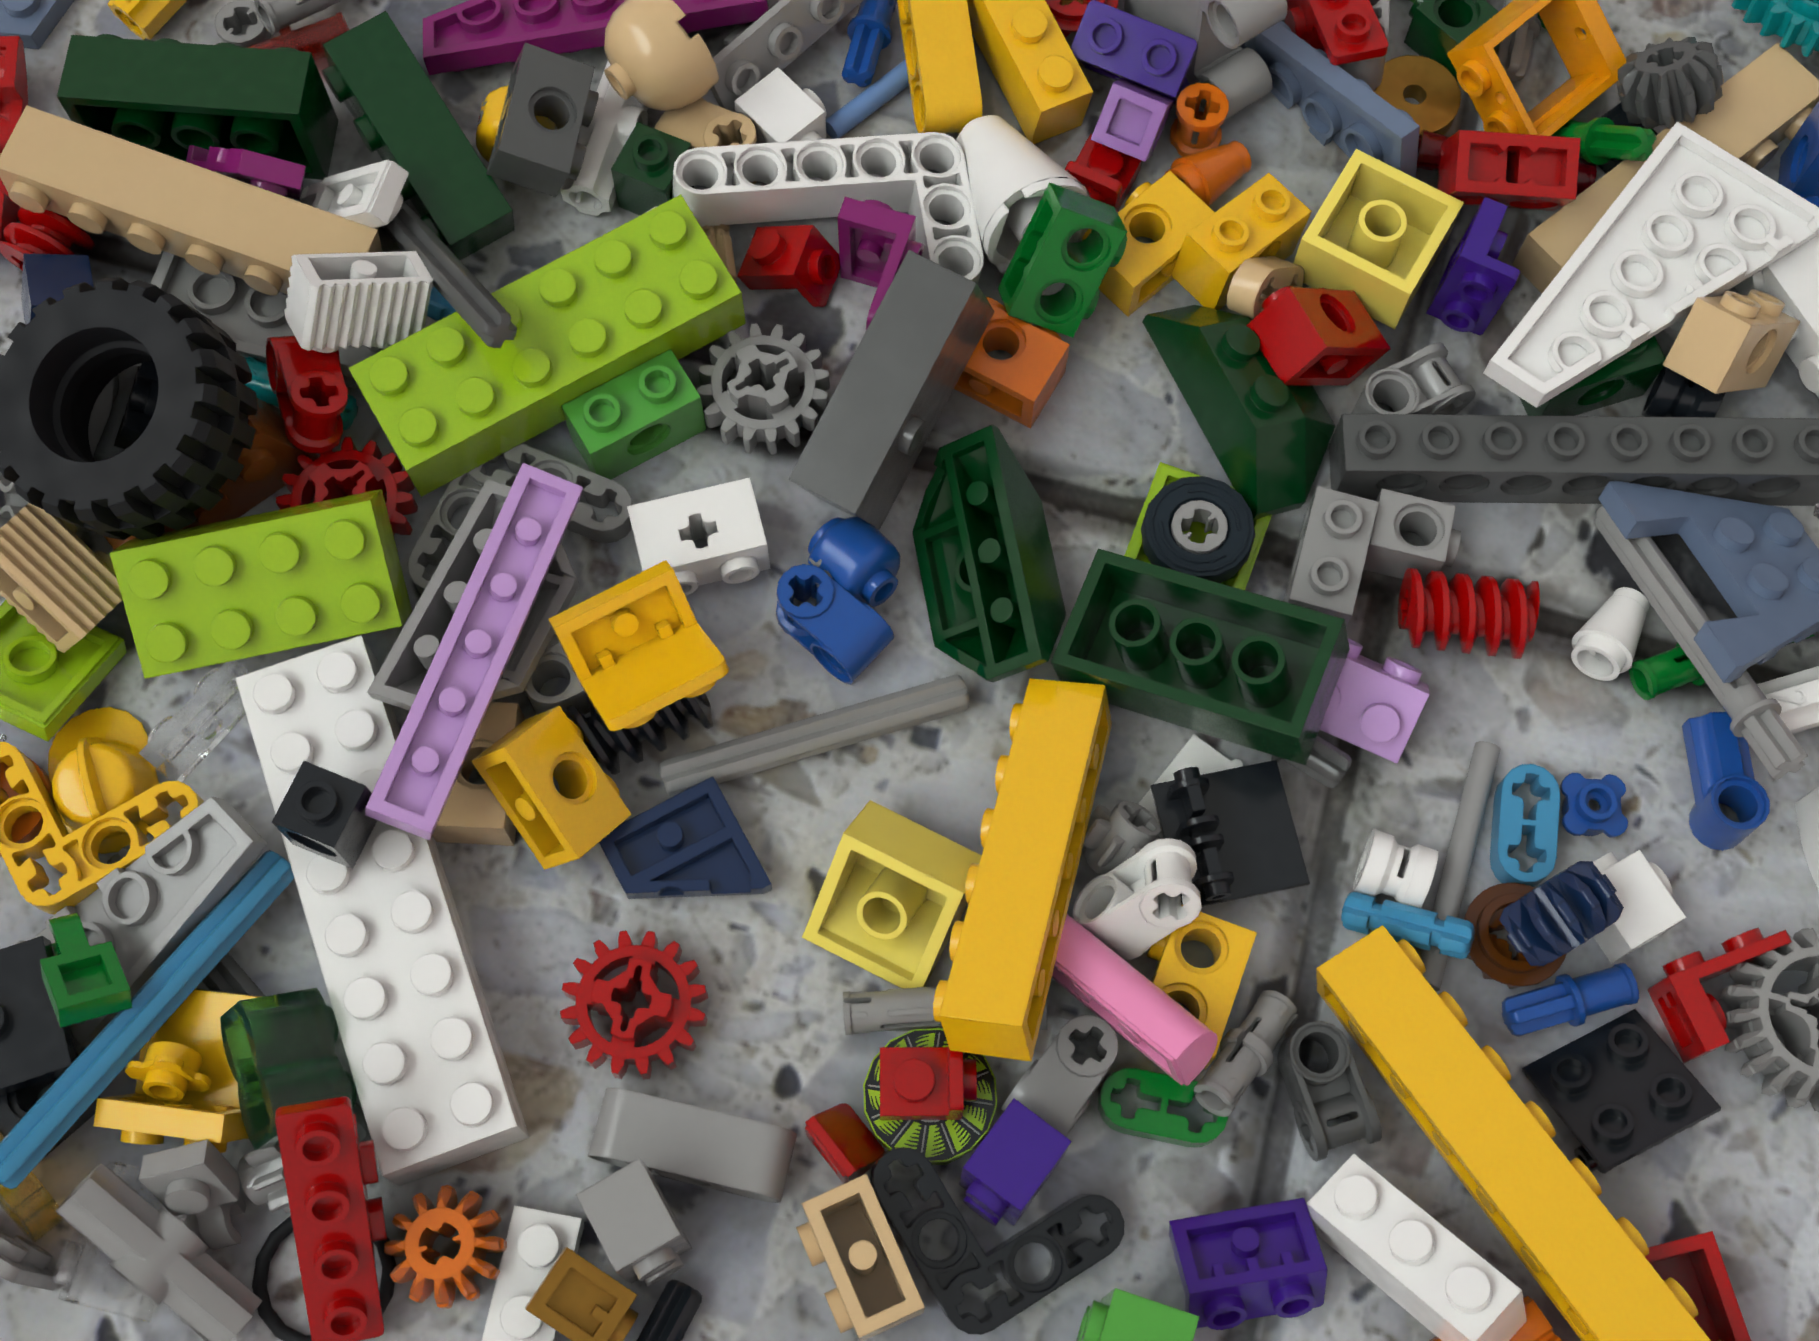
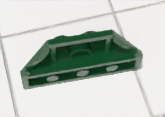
M1199 305L1147 314L1142 323L1232 486L1242 495L1252 511L1253 520L1301 508L1307 500L1336 427L1314 387L1285 385L1277 377L1260 349L1259 337L1251 328L1246 326L1253 320L1250 317Z
M991 424L939 447L934 462L937 469L925 490L912 534L934 646L962 665L973 670L985 680L996 682L1049 661L1065 620L1066 611L1042 501L999 428Z

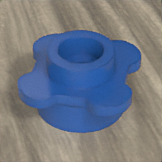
M1571 773L1563 779L1560 790L1566 797L1562 803V824L1568 833L1574 836H1596L1604 833L1610 838H1615L1625 832L1628 827V820L1622 814L1621 797L1625 794L1626 787L1619 777L1609 774L1602 779H1585L1579 773ZM1589 801H1597L1599 803V810H1592L1588 805Z

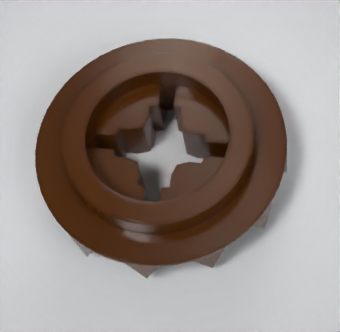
M1502 883L1484 890L1468 905L1464 920H1468L1474 925L1475 932L1471 950L1466 958L1476 964L1482 971L1484 979L1496 980L1506 984L1509 989L1531 985L1537 986L1551 977L1560 968L1567 955L1564 954L1544 966H1530L1521 952H1516V956L1512 960V952L1509 951L1508 941L1497 938L1495 934H1489L1504 929L1499 920L1504 908L1534 889L1532 886L1521 883Z

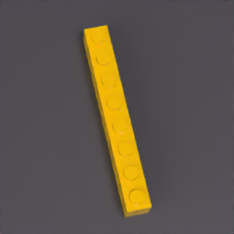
M1382 925L1316 968L1317 992L1581 1341H1711L1694 1320L1698 1316V1310L1688 1293L1673 1278L1669 1277L1664 1281L1645 1258L1649 1254V1248L1641 1234L1625 1217L1615 1220L1598 1198L1602 1194V1190L1595 1176L1580 1159L1574 1158L1569 1161L1555 1144L1552 1138L1556 1136V1132L1549 1118L1535 1102L1530 1100L1524 1104L1507 1082L1511 1080V1074L1501 1057L1489 1045H1485L1480 1049L1465 1030V1027L1468 1026V1021L1461 1007L1446 991L1440 994L1436 993L1422 975L1426 972L1422 959L1407 940L1401 939L1396 942Z

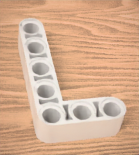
M927 132L697 147L680 154L674 163L672 199L682 195L701 227L706 225L719 226L720 224L733 225L838 217L845 197L859 201L877 200L889 205L895 211L908 212L909 215L916 216L915 241L924 244L923 257L977 284L979 282L984 256L964 152L961 145L947 134ZM927 169H929V170H936V171L940 172V174H939V173H932V172L928 171ZM870 173L879 174V175H881V176H883V177H874V176H871V175H869V174H870ZM816 177V178H821V179L826 180V181H823V182H821V181H814V180H812V179H810V178ZM758 181L767 185H755L750 182ZM700 185L705 186L708 189H694L691 186ZM935 220H944L951 225H943Z

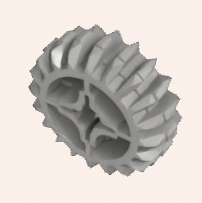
M1803 928L1796 932L1793 938L1789 935L1792 942L1777 951L1771 950L1751 962H1744L1732 968L1729 975L1736 984L1722 989L1719 998L1735 1008V1010L1724 1013L1727 1022L1726 1028L1736 1029L1738 1037L1726 1044L1725 1051L1738 1053L1743 1050L1749 1059L1748 1062L1743 1064L1740 1075L1750 1077L1761 1072L1765 1076L1761 1094L1772 1096L1784 1089L1787 1107L1799 1108L1810 1101L1814 1111L1819 1112V1030L1817 1029V1025H1819V938L1813 928ZM1798 970L1808 972L1806 983L1798 987L1797 993L1789 991L1780 995L1771 992L1775 980L1782 971ZM1806 1009L1811 1010V1013L1807 1014ZM1774 1029H1776L1782 1035L1783 1040L1785 1042V1046L1779 1040Z

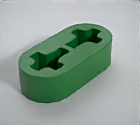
M1123 1068L1112 1073L1104 1082L1098 1095V1111L1102 1120L1111 1129L1122 1134L1185 1147H1203L1212 1143L1225 1129L1228 1121V1116L1215 1115L1203 1107L1204 1112L1213 1114V1122H1205L1200 1127L1198 1133L1188 1130V1119L1184 1116L1167 1113L1168 1105L1179 1108L1187 1107L1193 1097L1195 1098L1197 1092H1194V1087L1199 1081L1193 1080L1188 1086L1184 1084L1181 1086L1169 1075L1147 1070ZM1126 1084L1137 1086V1097L1141 1100L1158 1103L1157 1111L1138 1108L1132 1119L1121 1116V1105L1111 1101V1093L1121 1094Z

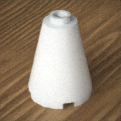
M987 115L971 120L964 126L956 139L964 152L984 254L1002 274H1005L1049 182L1090 197L1088 190L1081 182L999 116ZM1081 229L1075 232L1068 242L1077 243L1082 241L1088 229Z

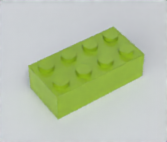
M382 489L166 532L157 538L145 540L132 539L110 552L145 679L401 627L412 612Z

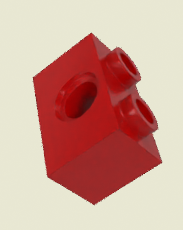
M1283 287L1264 300L1262 303L1263 311L1246 325L1259 337L1262 353L1277 377L1285 385L1348 386L1391 349L1355 291Z

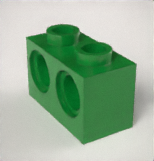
M1049 182L998 287L999 294L1009 316L1072 338L1074 337L1082 319L1087 320L1093 314L1099 300V286L1109 267H1115L1119 263L1126 248V233L1128 231L1114 206ZM1081 229H1092L1086 239L1077 243L1068 242L1075 232ZM1054 283H1065L1063 288L1057 293L1042 295L1048 286Z

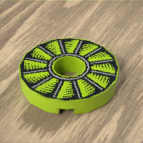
M941 1028L913 1029L890 1040L884 1047H948V1043ZM879 1052L873 1058L863 1084L864 1114L875 1137L887 1150L902 1147L912 1148L921 1152L932 1165H947L970 1153L988 1134L997 1108L996 1078L985 1055L963 1052V1059H976L977 1099L976 1101H964L962 1120H880Z

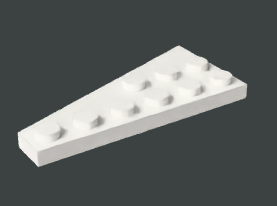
M1676 122L1491 358L1483 374L1537 408L1686 317L1690 313L1697 297L1720 296L1725 291L1730 290L1818 236L1819 207L1681 123Z

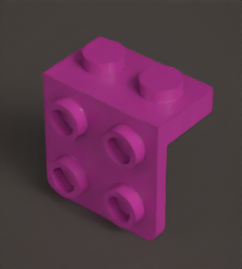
M845 197L837 217L840 277L877 288L867 316V330L908 250L922 256L924 244L915 241L916 216L895 211L881 201H859Z

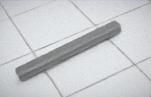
M952 675L663 760L660 763V773L668 795L674 797L712 776L717 784L963 712L969 708L968 690L960 675Z

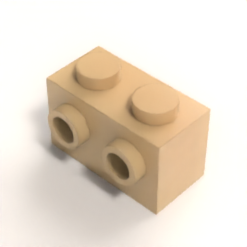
M867 1174L802 1203L808 1222L796 1227L812 1267L826 1262L836 1285V1288L824 1293L840 1333L854 1328L859 1341H865L924 1313L925 1306Z

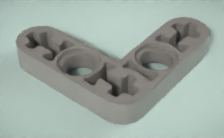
M523 443L488 461L496 463L500 456H504L509 470L518 474L522 463H526L582 486L586 502L598 508H605L610 501L615 502L618 517L607 515L602 522L597 521L594 509L591 506L579 502L567 528L572 532L597 542L611 543L626 537L632 530L627 506L633 505L631 496L625 487L613 480ZM482 464L450 481L411 551L407 562L408 574L421 595L430 581L425 568L428 564L438 566L447 551V547L441 537H445L449 542H452L458 529L451 526L452 514L463 505L473 504L486 480L512 487L515 480L514 474L502 469H496L491 476H488Z

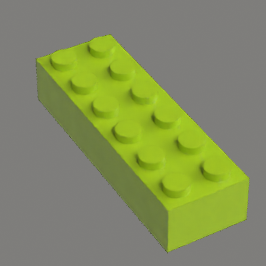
M679 195L491 293L511 315V322L517 327L514 340H505L500 348L487 346L456 311L348 369L422 497L565 421L561 405L670 349L677 360L726 335L728 332L745 325L746 319L742 292L682 195Z

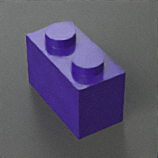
M1013 1098L962 1169L959 1185L966 1190L963 1202L994 1226L998 1224L1001 1218L1014 1226L1058 1166L1072 1141Z

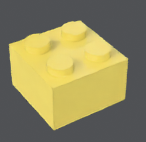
M1356 149L1301 238L1293 263L1303 267L1304 284L1317 289L1355 291L1371 318L1396 329L1445 245L1464 202Z

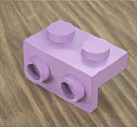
M1348 638L1350 650L1319 730L1394 763H1398L1430 695L1429 685L1420 681L1423 672L1416 667L1392 657H1387L1384 665L1360 655L1363 646Z

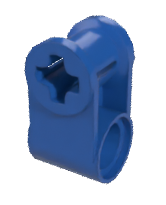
M807 564L793 566L784 572L778 581L776 608L778 624L785 633L789 634L813 654L818 662L838 680L851 685L894 639V633L890 626L874 609L857 600L817 566ZM812 597L816 599V606L805 601ZM794 598L803 603L799 607L793 605Z

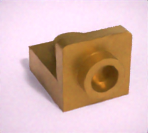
M568 1247L564 1248L525 1306V1310L571 1341H623L639 1314L630 1308L637 1297L636 1293Z

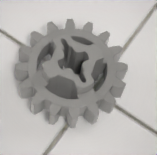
M757 323L751 324L750 337L743 340L733 330L728 332L729 348L724 350L721 347L712 345L709 348L712 365H700L698 370L700 384L703 386L697 388V392L701 397L702 407L706 408L704 414L707 426L714 428L722 425L720 428L722 442L727 445L738 436L742 437L745 453L751 454L757 442H766L770 454H777L778 440L786 438L794 447L801 445L799 429L803 427L813 432L819 422L816 412H824L829 403L828 393L825 392L830 389L829 371L821 369L822 353L819 349L806 352V338L802 333L797 334L790 341L785 340L783 325L776 324L770 336L762 335ZM734 370H736V378L727 382L729 376L732 374ZM727 382L728 390L724 392V387ZM805 385L799 402L793 408L790 404L791 399L800 395V387Z

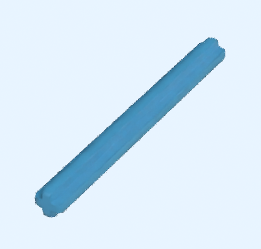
M270 850L264 852L131 998L132 1008L117 1013L0 1142V1184L11 1190L19 1186L126 1067L128 1062L134 1058L294 880L291 865L284 857Z

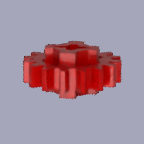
M345 437L340 451L332 452L331 450L320 453L321 457L314 461L300 454L297 460L303 469L301 474L298 476L284 473L282 481L291 494L276 497V504L279 509L310 504L314 493L313 503L382 489L393 536L395 533L411 535L413 531L408 519L403 516L418 512V505L413 495L410 494L415 489L413 482L406 471H401L402 466L397 456L391 452L382 457L377 443L372 440L364 446L362 451H358L352 438Z
M620 931L618 948L609 950L606 944L601 940H597L593 944L598 959L591 964L586 960L576 958L573 964L582 976L580 983H563L561 989L565 996L576 1001L574 1006L560 1011L561 1019L565 1024L580 1025L569 1036L570 1043L575 1050L591 1044L592 1047L586 1058L589 1065L596 1069L609 1058L611 1059V1073L618 1079L623 1078L629 1064L636 1065L643 1080L650 1079L652 1071L651 1062L658 1059L670 1070L674 1069L677 1066L671 1051L677 1046L694 1051L697 1045L687 1031L690 1026H706L708 1020L705 1013L693 1008V1004L701 1003L708 999L705 985H689V982L694 980L700 973L695 960H691L678 965L677 963L682 954L680 944L673 941L663 951L658 950V939L655 932L647 931L641 945H633L627 931ZM628 964L627 969L609 981L603 980L611 971ZM659 968L665 971L676 983L679 999L673 998L672 994L662 993L657 988ZM642 989V993L650 1006L649 1008H637L634 1017L628 1020L621 1002H632L636 992H640ZM591 1010L597 1011L599 1015L611 1017L613 1021L610 1031L612 1035L611 1042L604 1039L596 1031L592 1021ZM660 1028L668 1029L658 1040L642 1046L645 1037Z

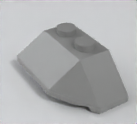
M490 480L485 481L367 691L371 698L410 711L511 489L510 486ZM562 541L492 700L524 691L554 634L548 619L567 610L580 585Z

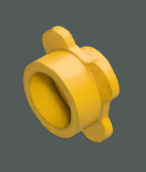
M160 1041L150 1044L143 1062L130 1061L125 1069V1073L130 1078L144 1082L142 1089L147 1095L161 1101H180L185 1097L186 1092H206L211 1084V1079L207 1075L199 1073L203 1063L201 1054L191 1047L176 1042Z

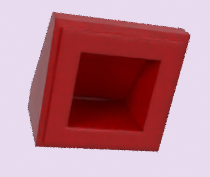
M846 1103L838 1104L818 1113L805 1122V1131L808 1139L843 1184L865 1174L873 1167L876 1159L885 1152L884 1148L859 1116Z

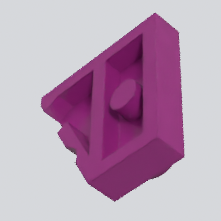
M189 145L186 158L188 163L285 197L300 200L305 179L306 166L245 149L209 147V150Z

